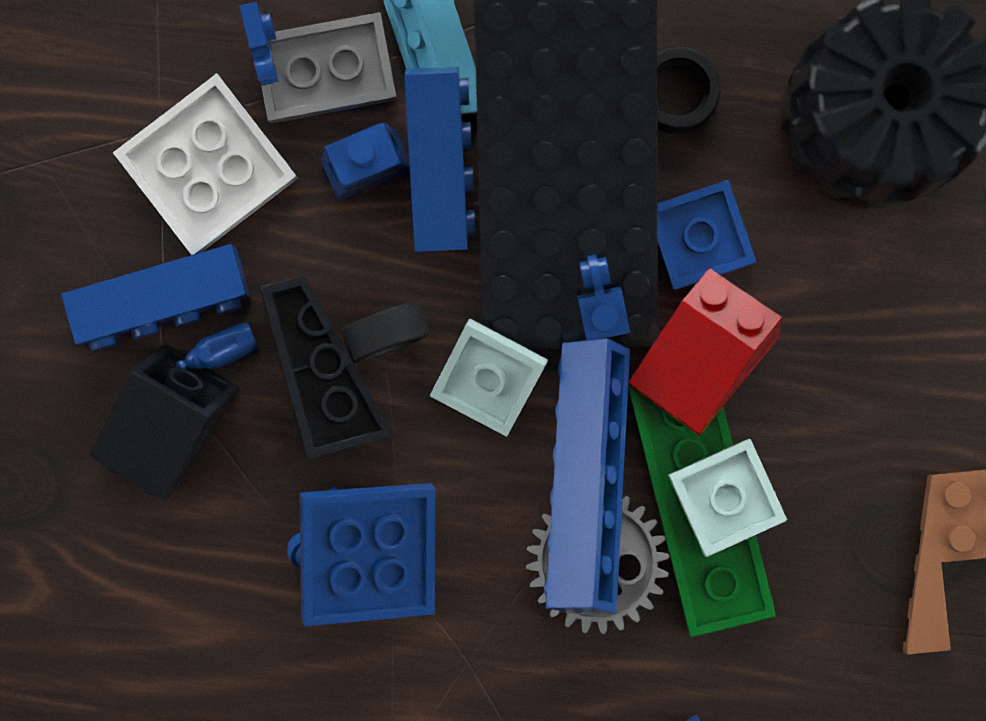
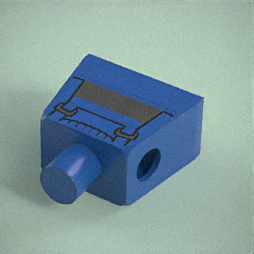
M385 123L374 125L326 146L321 159V163L338 201L410 171L409 157L397 130Z

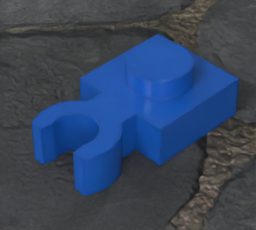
M257 2L239 6L249 47L252 51L258 81L261 82L262 86L279 82L269 42L277 39L270 13L262 14Z

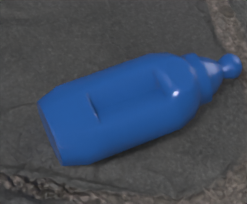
M238 323L202 338L195 348L190 350L184 360H179L176 363L177 369L184 370L186 367L198 370L202 368L208 370L217 369L252 354L258 348L249 324Z

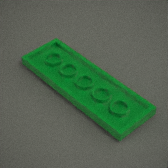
M628 386V394L663 534L666 538L665 542L689 636L695 637L775 617L776 613L756 535L705 557L668 477V474L733 446L724 407L701 435L698 436Z

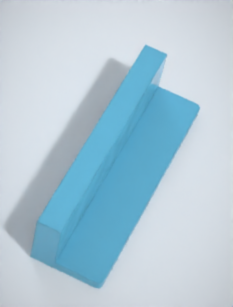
M383 0L406 69L459 66V78H468L469 105H461V116L477 114L476 67L453 0Z

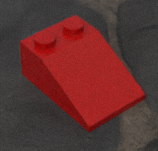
M709 268L682 300L628 382V386L700 436L779 339L782 317Z

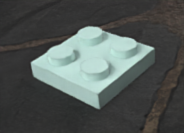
M469 319L430 397L507 437L548 359Z
M746 439L668 474L669 480L705 557L787 521L751 439Z

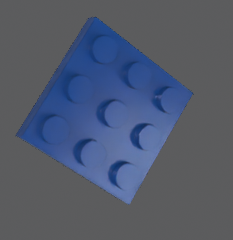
M431 483L300 493L301 621L304 627L435 614V487Z

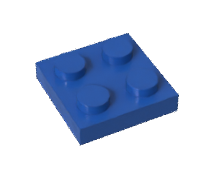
M729 180L657 203L658 251L672 291L696 284L709 268L722 275L757 262Z

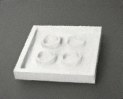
M217 73L113 152L191 255L206 250L298 179Z

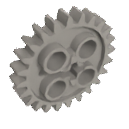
M627 496L622 499L619 559L626 554L634 555L641 564L640 574L633 580H625L618 575V584L622 588V593L617 595L616 613H567L566 627H570L578 618L582 620V631L584 633L589 631L592 622H597L601 634H605L608 628V621L611 620L614 621L619 630H623V616L628 614L634 621H640V615L637 610L639 605L649 610L654 608L652 602L647 597L649 592L661 595L663 593V590L654 582L655 578L668 577L669 575L667 571L657 568L659 561L669 558V554L657 552L656 546L665 541L666 538L665 536L652 537L650 531L658 522L655 519L646 523L640 520L645 511L643 506L637 508L632 513L628 511L630 498ZM547 514L542 515L545 523L549 526L547 530L533 529L532 531L536 537L542 540L540 546L527 547V551L538 555V561L526 565V569L539 571L540 576L530 583V587H544L548 577L549 551L547 539L551 532V516ZM545 592L538 599L539 604L546 602ZM552 609L550 616L555 617L556 615L560 614L561 611Z

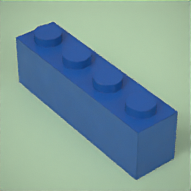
M459 66L406 69L404 78L415 252L468 249L467 236H476L475 209L466 210L465 193H474L473 167H464L463 150L472 149L470 122L462 123L461 105H469L468 78H459Z
M232 244L61 294L75 345L90 346L91 352L116 346L115 338L131 333L133 339L152 336L159 333L157 326L174 321L175 327L198 322L201 320L199 313L216 309L217 315L243 308L241 301L251 298L238 250Z

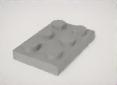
M381 12L277 31V39L269 41L279 82L262 86L267 119L270 124L397 100Z

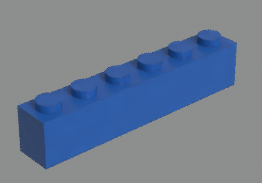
M608 338L562 343V355L558 364L560 387L559 401L555 410L557 435L556 445L553 449V461L555 464L554 484L550 494L552 516L551 532L547 539L549 551L548 577L545 581L544 590L546 608L570 614L616 613L630 349Z

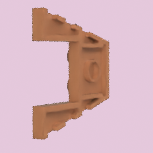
M986 469L930 474L927 476L920 524L922 532L919 553L916 554L914 566L916 574L913 595L909 600L907 614L909 623L906 642H903V653L907 655L951 650L941 562L986 558Z

